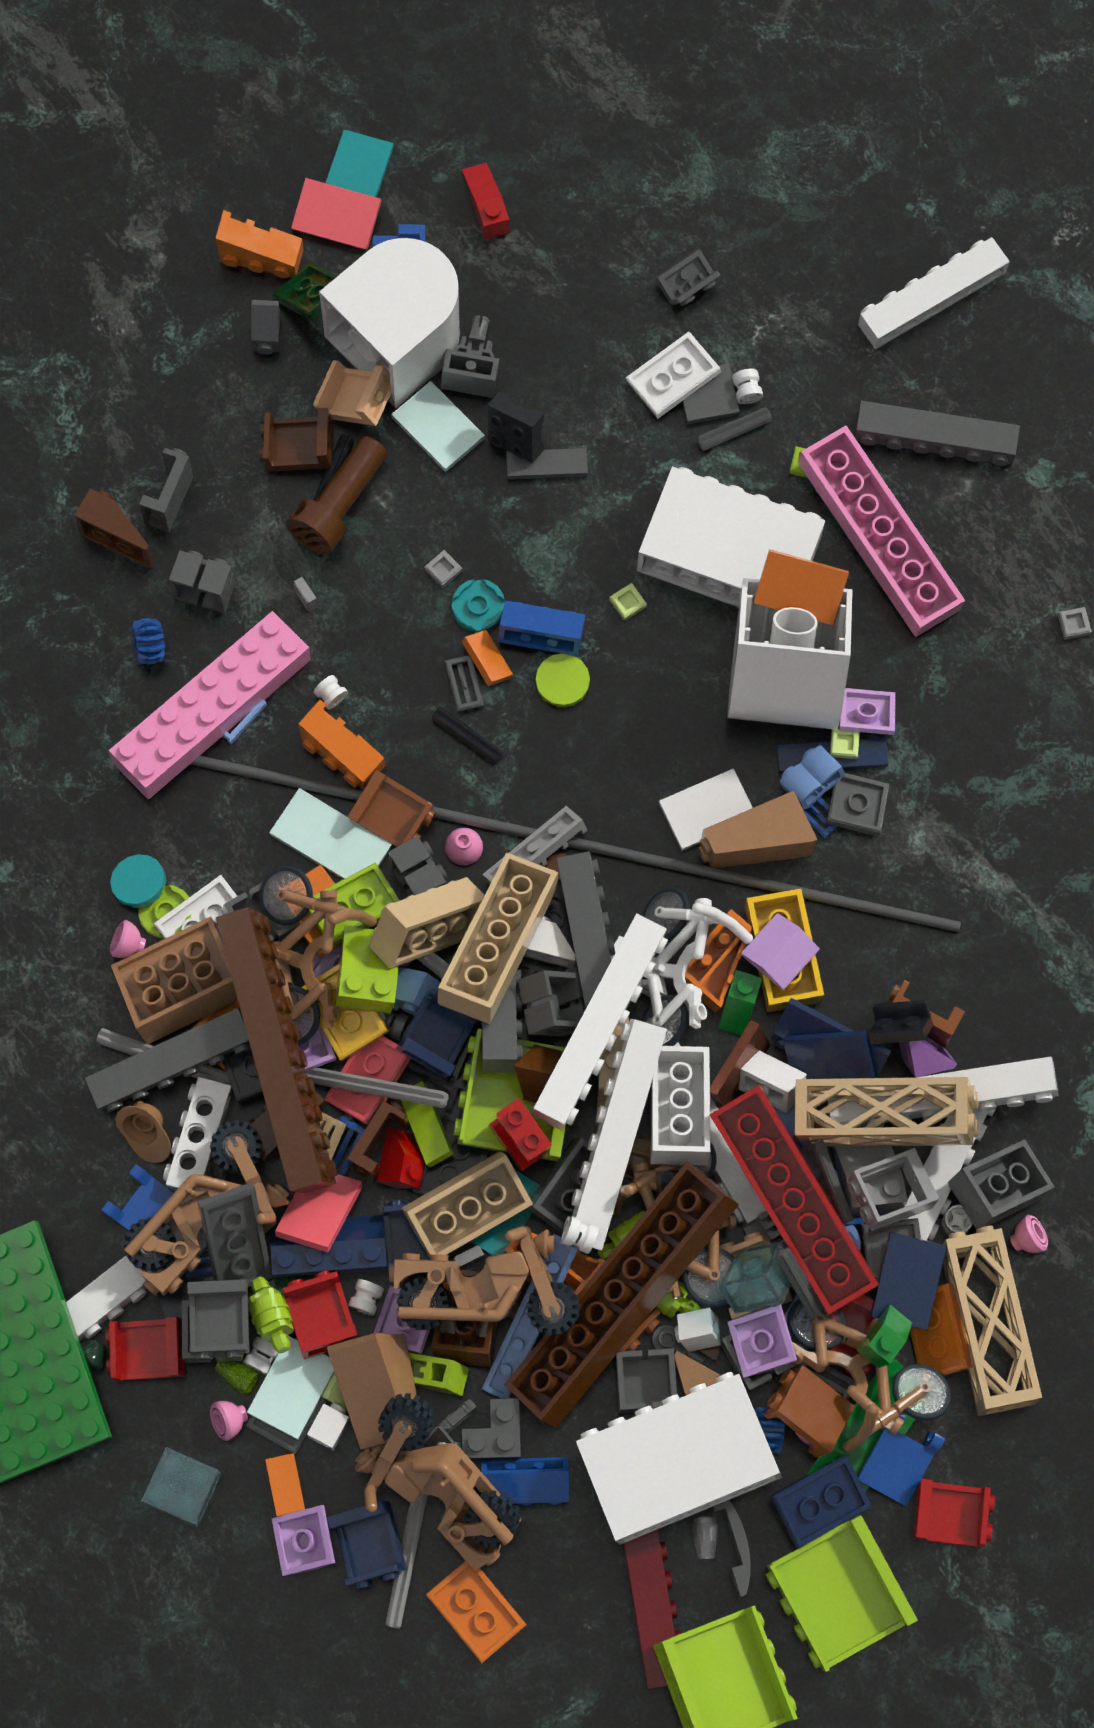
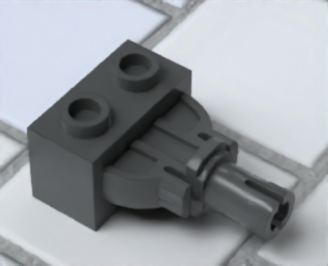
M477 315L472 320L468 345L466 346L467 336H463L460 345L454 350L447 349L441 389L493 398L498 375L499 358H494L491 351V341L487 340L486 349H484L490 321L487 317L483 316L481 326L479 327L480 316Z

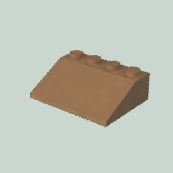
M211 916L111 965L134 1025L147 1045L238 1001L222 939Z

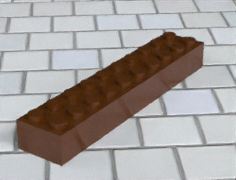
M248 907L218 916L216 921L289 1191L308 1193L337 1184L335 1176L338 1175L337 1167L334 1160H330L327 1150L330 1148L329 1138L326 1132H322L320 1122L323 1121L320 1107L315 1105L313 1094H315L314 1083L311 1078L307 1077L305 1067L308 1066V1061L304 1051H300L298 1044L300 1032L296 1023L293 1024L290 1015L293 1012V1006L290 998L286 997L284 993L285 977L282 970H278L275 959H278V951L275 944L270 942L268 932H271L270 922L267 916H263V913Z
M686 1162L577 1295L581 1309H579L580 1315L574 1326L558 1335H547L546 1333L504 1385L541 1421L557 1428L737 1208L739 1203L700 1169ZM566 1310L562 1313L563 1316H560L556 1322H559L564 1318V1316L566 1315Z

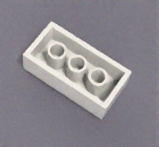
M662 1046L651 1082V1164L684 1165L686 1162H689L692 1165H708L710 1156L709 1047Z

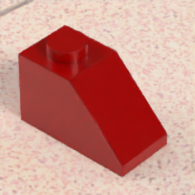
M388 1126L377 1182L396 1189H420L425 1161L412 1134Z

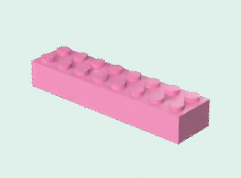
M848 427L840 428L801 451L798 464L914 636H919L959 612L965 599Z
M272 611L109 750L112 763L149 800L241 721L257 704L269 697L311 660L309 646Z

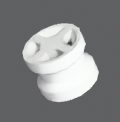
M331 675L321 681L313 693L316 697L323 699L327 709H332L345 699L348 691L345 687H340L337 678Z

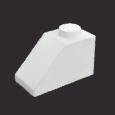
M543 916L524 957L566 968H574L575 953L557 924Z

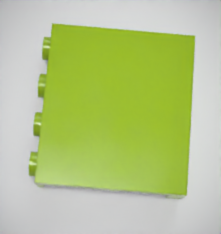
M477 1029L475 1036H470L467 1052L472 1053L471 1063H465L463 1080H467L466 1091L460 1092L458 1108H463L461 1119L456 1118L453 1135L458 1136L457 1144L508 1153L489 1127V1124L497 1119L496 1114L518 1098L531 1116L536 1103L522 1100L523 1094L516 1073H482V1029ZM517 1039V1045H522L523 1056L534 1045L560 1050L562 1054L565 1050L564 1047ZM532 1116L552 1144L551 1148L541 1159L558 1161L561 1157L565 1127L561 1131Z
M861 1515L855 1516L801 1548H797L766 1565L769 1572L765 1575L773 1589L778 1588L783 1596V1599L779 1600L787 1616L793 1615L797 1623L794 1626V1630L801 1642L807 1641L811 1649L808 1652V1656L816 1669L820 1667L822 1671L827 1672L830 1670V1667L903 1626H909L918 1621Z
M755 1606L745 1608L653 1645L683 1728H773L785 1722L798 1719L795 1713L797 1710L795 1701L788 1694L785 1687L786 1678L784 1672L778 1667L774 1658L775 1648L771 1640L767 1639L763 1629L764 1619Z

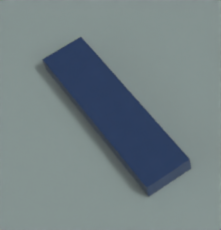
M886 738L859 740L857 759L833 758L842 766L843 770L888 767ZM831 742L777 745L779 774H783L788 767L801 763L803 755L811 748L815 749L821 745L830 754Z

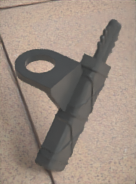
M471 1399L464 1401L455 1411L446 1416L444 1420L433 1428L426 1443L422 1444L419 1449L437 1446L440 1442L455 1444L448 1434L477 1411V1406Z

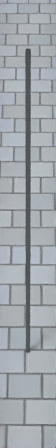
M199 756L190 764L355 801L359 799L363 792L361 790L205 756ZM434 807L432 810L436 812L433 818L524 838L529 837L537 830ZM572 837L567 841L570 848L779 893L802 889L803 899L958 933L961 926L960 921Z

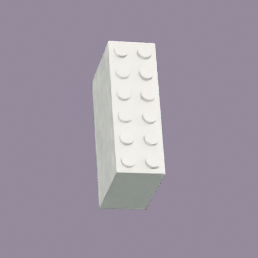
M672 467L640 547L637 571L739 607L743 578L760 580L769 549L813 561L822 537L825 520L812 512L803 513L797 511L789 504L772 502L764 495L746 493L738 486H726L719 483L713 477H701L695 475L687 468Z
M732 1372L723 1374L716 1378L717 1383L707 1387L705 1383L699 1384L689 1389V1395L681 1398L678 1394L662 1400L663 1405L655 1409H652L651 1406L641 1408L635 1411L636 1416L631 1419L625 1420L624 1417H620L607 1423L609 1428L602 1431L594 1428L580 1434L582 1439L576 1441L614 1539L618 1544L621 1545L782 1478L739 1374L735 1376Z

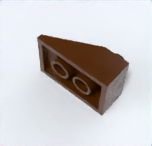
M90 488L74 515L80 535L152 569L154 563L149 545L113 500V497L103 490L97 492Z
M461 1270L462 1275L465 1277H474L480 1273ZM447 1281L443 1283V1287L449 1292L448 1296L451 1299L449 1307H457ZM445 1320L435 1327L431 1347L434 1357L454 1360L460 1364L492 1367L498 1321Z

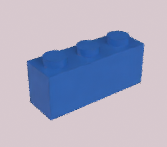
M505 600L498 642L578 656L584 630L585 614Z
M568 1457L481 1460V1472L500 1494L501 1492L506 1494V1501L511 1497L514 1500L513 1504L528 1506L533 1503L558 1505L562 1502H569Z

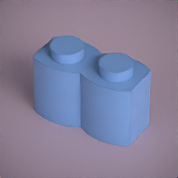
M820 745L815 749L811 748L806 751L801 763L788 767L783 772L780 783L787 793L795 792L801 807L805 810L813 805L824 792L838 783L845 775L842 766Z

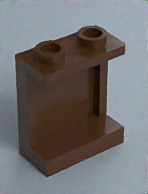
M317 408V417L273 419L271 412H265L264 422L260 423V434L264 438L263 445L259 446L260 461L265 463L268 472L331 468L333 420L329 409Z
M385 1101L382 1102L347 1158L350 1170L374 1184L379 1168L378 1163L371 1160L370 1157L385 1135L388 1126L395 1124L405 1131L408 1129L409 1122L408 1115L405 1114V1108L393 1101L390 1104Z

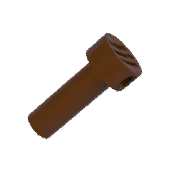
M368 436L361 437L315 501L304 499L300 502L286 521L289 533L307 549L320 555L330 554L346 532L342 518L387 458L388 453L386 449L373 438Z

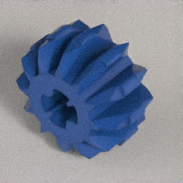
M150 618L134 621L131 628L133 653L137 662L147 665L162 662L165 655V644L161 623L157 619Z
M768 1406L758 1407L754 1411L772 1454H778L782 1451L784 1444V1422L777 1417L770 1420L767 1419L764 1415Z

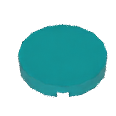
M483 579L482 581L469 580L460 585L453 594L451 605L453 617L461 627L468 631L477 633L484 630L489 631L500 623L505 600L499 587L492 582Z
M137 854L127 857L116 866L112 872L110 883L112 892L120 903L132 906V908L149 906L159 899L167 880L163 867L156 859L149 855Z

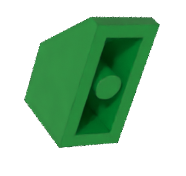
M738 970L735 971L718 1030L741 1037L750 1021L763 978Z
M888 1305L857 1348V1351L878 1368L891 1364L906 1343L912 1322L893 1306Z

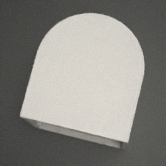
M398 238L382 242L367 251L319 291L325 338L357 370L373 372L375 365L385 366L390 372L391 394L388 401L395 408L442 370L447 349L454 350L458 346L460 329L457 275L452 263L445 254L427 242L411 238Z
M743 578L732 659L727 717L731 719L837 730L841 718L851 653L852 589H844L834 624L830 625L817 621L812 613L801 608L790 607L777 610L753 603L759 580Z

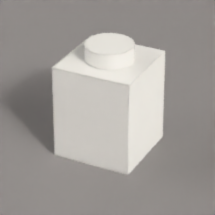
M711 1308L677 1314L678 1326L674 1328L677 1342L682 1343L688 1352L721 1345L719 1319Z
M332 1403L330 1407L323 1404L307 1433L308 1438L334 1451L350 1422V1418L345 1415L347 1410L335 1403Z

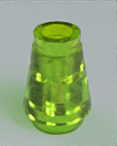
M236 1361L218 1362L215 1367V1372L239 1393L249 1394L259 1380V1374L255 1372V1368Z

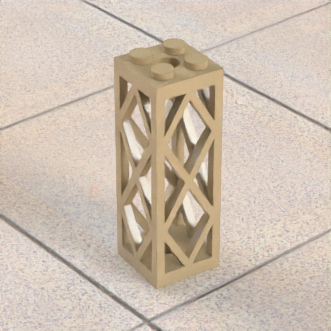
M968 1077L796 1079L795 1136L803 1147L820 1140L824 1141L825 1147L973 1145V1137H978V1120H975V1114H973V1109H978V1092L975 1091V1085H971ZM872 1097H890V1098H888V1099H886L885 1101H883V1102L880 1103L879 1101L875 1100V1099L872 1098ZM905 1097H913L893 1110L889 1108ZM830 1098H839L820 1111L815 1109V1107ZM924 1099L943 1109L919 1125L901 1115V1113ZM851 1100L868 1110L844 1126L826 1116ZM950 1114L954 1116L938 1127H930ZM875 1115L880 1117L864 1128H855ZM887 1122H889V1123L893 1124L894 1126H896V1127L878 1128V1127L882 1126L883 1124H885V1123H887ZM815 1123L823 1128H815Z
M993 1226L976 1229L977 1233L966 1235L965 1231L949 1234V1238L943 1243L947 1245L943 1259L944 1273L947 1283H953L972 1361L973 1368L967 1370L978 1416L1032 1406L1042 1399L1002 1228L994 1230ZM979 1254L995 1270V1274L976 1255ZM965 1257L960 1271L958 1258ZM973 1264L996 1286L989 1308L967 1287ZM967 1297L986 1316V1319L968 1302ZM1002 1304L1008 1328L997 1318ZM972 1317L983 1327L978 1343ZM994 1326H996V1327L998 1328V1330L1012 1343L1013 1348H1012V1347L1009 1345V1343L994 1329ZM991 1336L1013 1358L1006 1382L984 1360ZM984 1370L1003 1389V1392L988 1378ZM1020 1377L1023 1390L1015 1391ZM989 1389L995 1394V1396H990Z

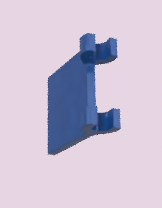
M137 1164L129 1172V1175L141 1183V1186L126 1206L120 1210L108 1201L102 1208L104 1214L128 1231L133 1223L139 1222L138 1220L152 1218L174 1193Z
M900 1415L899 1418L905 1421L906 1416ZM883 1428L857 1477L859 1481L907 1507L919 1481L922 1479L933 1456L942 1447L945 1438L929 1431L924 1444L921 1445L900 1432L893 1435L889 1430Z

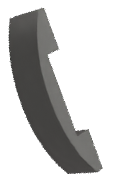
M727 1500L711 1507L713 1514L721 1511L725 1513L740 1562V1566L732 1568L730 1572L738 1598H743L747 1594L750 1580V1552L742 1522L732 1503Z

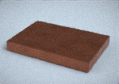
M752 1020L748 1023L710 1086V1095L718 1108L723 1107L742 1094L743 1091L739 1090L741 1068L758 1051L766 1054L771 1046L760 1024Z

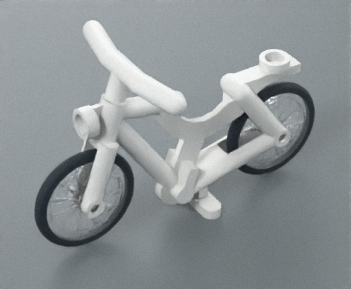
M666 888L650 899L643 912V917L667 928L664 938L672 941L662 951L661 955L659 954L657 958L654 957L651 962L655 963L654 969L648 979L641 980L639 986L643 988L641 992L651 999V1004L644 1012L641 1021L667 1029L662 1046H674L686 1030L688 1010L689 1025L695 1029L701 1028V1020L707 1017V1010L701 1003L702 990L693 984H686L685 972L692 959L699 960L703 958L709 925H724L746 944L752 942L753 936L734 918L712 907L710 899L699 898L695 900L691 910L688 897L683 891L677 888ZM696 932L695 941L686 946L677 964H667L674 954ZM664 977L673 979L678 993L676 996L667 995Z

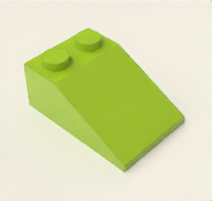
M344 925L335 1005L391 1014L395 1004L398 966L389 969L369 947L374 929Z

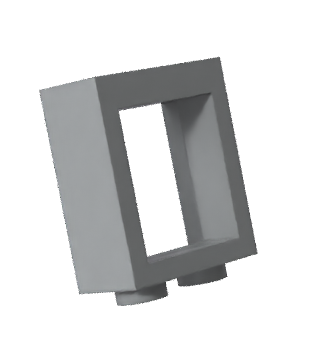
M915 1148L853 1171L848 1179V1190L851 1196L857 1199L861 1207V1218L865 1224H869L871 1231L930 1210L939 1200ZM902 1168L917 1199V1203L879 1216L864 1182Z

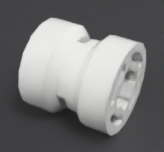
M744 369L733 374L732 380L738 390L736 397L739 404H751L763 398L762 388L758 386L759 374L756 369Z
M961 1205L952 1206L947 1210L942 1219V1227L947 1235L961 1231L967 1233L973 1224Z
M571 1216L563 1231L561 1243L567 1246H577L579 1251L589 1254L597 1238L599 1227L592 1224H582L580 1219Z
M358 1279L355 1285L357 1293L350 1298L348 1307L362 1314L374 1316L377 1309L375 1305L376 1299L381 1298L384 1288L372 1282Z
M256 1336L252 1344L253 1350L246 1355L243 1363L267 1375L271 1368V1363L277 1357L278 1352L274 1350L270 1342Z

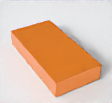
M487 630L466 636L462 640L464 647L488 686L511 678L513 673Z
M294 1453L265 1459L276 1516L279 1517L305 1510Z

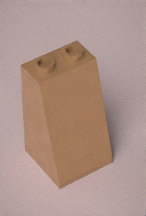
M792 791L703 829L702 837L699 840L701 847H698V851L704 863L708 862L710 867L722 868L808 857L813 855L817 838L795 792Z
M373 1333L327 1346L328 1354L361 1450L376 1449L381 1454L389 1440L388 1438L384 1441L382 1438L384 1432L379 1433L378 1430L380 1426L378 1419L384 1407L392 1397L395 1398L398 1394L404 1397L406 1393H411V1399H414L416 1395L406 1335ZM398 1415V1416H397L396 1419H397L398 1422H399V1420H400V1418H401L402 1415ZM414 1423L412 1429H416V1423Z

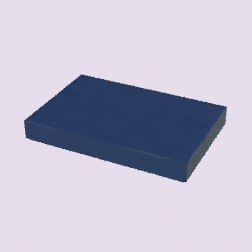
M866 1031L787 1035L783 1039L789 1065L806 1073V1079L877 1078Z
M889 1232L878 1280L879 1285L876 1289L870 1316L879 1319L887 1306L891 1305L912 1322L911 1326L927 1330L947 1245Z
M845 1454L770 1495L795 1548L798 1549L872 1507L848 1456Z

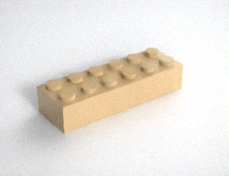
M506 852L438 987L439 1005L491 1024L557 890L558 872Z

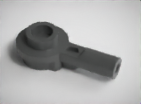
M670 1325L658 1327L652 1336V1343L655 1349L674 1348V1352L679 1351L700 1364H703L706 1358L696 1351L688 1352L682 1343H678L674 1327Z

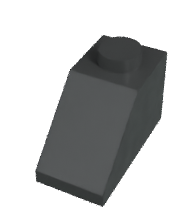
M252 300L251 341L253 351L265 355L280 352L282 322L279 301Z

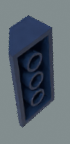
M790 998L771 1039L776 1041L775 1045L785 1051L783 1039L787 1035L850 1032L853 1030ZM868 1038L874 1069L878 1078L891 1050L880 1044H870Z
M383 1215L347 1217L329 1253L276 1237L275 1230L279 1223H276L271 1228L273 1278L315 1276L323 1271H331V1273L337 1271L339 1275L388 1272Z

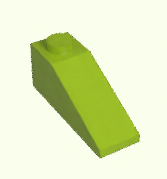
M409 1353L416 1387L452 1395H463L469 1372L468 1367L454 1360Z

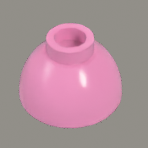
M458 828L452 831L445 842L447 857L457 865L467 866L473 864L480 858L483 852V843L480 836L469 828Z
M124 920L118 925L113 935L110 953L113 957L117 958L129 957L144 949L146 939L141 938L139 930L133 923Z
M1032 1215L1023 1217L1018 1222L1015 1233L1010 1236L1011 1243L1017 1251L1024 1250L1029 1253H1040L1047 1250L1048 1238L1038 1219Z
M217 1401L211 1406L210 1417L213 1428L217 1435L225 1441L234 1438L241 1430L243 1423L248 1421V1414L243 1405L236 1406L232 1402Z

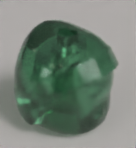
M86 1340L81 1344L89 1371H99L107 1361V1347L100 1341Z

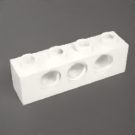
M198 1077L197 1084L192 1083L188 1094V1100H191L189 1110L183 1111L179 1126L183 1127L180 1138L175 1137L171 1153L175 1154L172 1165H166L163 1180L166 1181L168 1189L176 1191L193 1174L208 1176L211 1166L210 1162L213 1159L210 1143L212 1142L213 1133L217 1132L219 1126H223L233 1094L230 1085ZM204 1104H209L213 1107L212 1112L207 1116L198 1114L199 1107ZM194 1131H202L204 1138L201 1142L193 1143L189 1140L190 1135ZM194 1158L196 1165L192 1169L185 1170L181 1167L184 1159Z

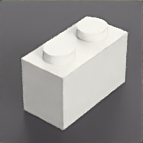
M758 1051L741 1068L739 1090L746 1093L760 1084L773 1107L787 1113L795 1105L796 1079H806L807 1074Z

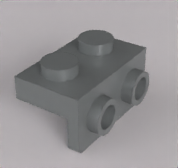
M697 249L657 276L655 280L671 305L680 303L681 306H684L695 298L693 295L700 289L706 291L716 284L714 279L719 277L720 273L718 270H712L701 250Z

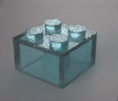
M785 1241L737 1252L718 1287L735 1314L746 1311L753 1312L759 1308L769 1306L776 1307L785 1301L791 1284L776 1260L778 1250L789 1248Z
M165 1447L141 1501L147 1506L198 1527L221 1476V1472L218 1469Z

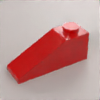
M487 163L462 169L484 240L509 234V217Z

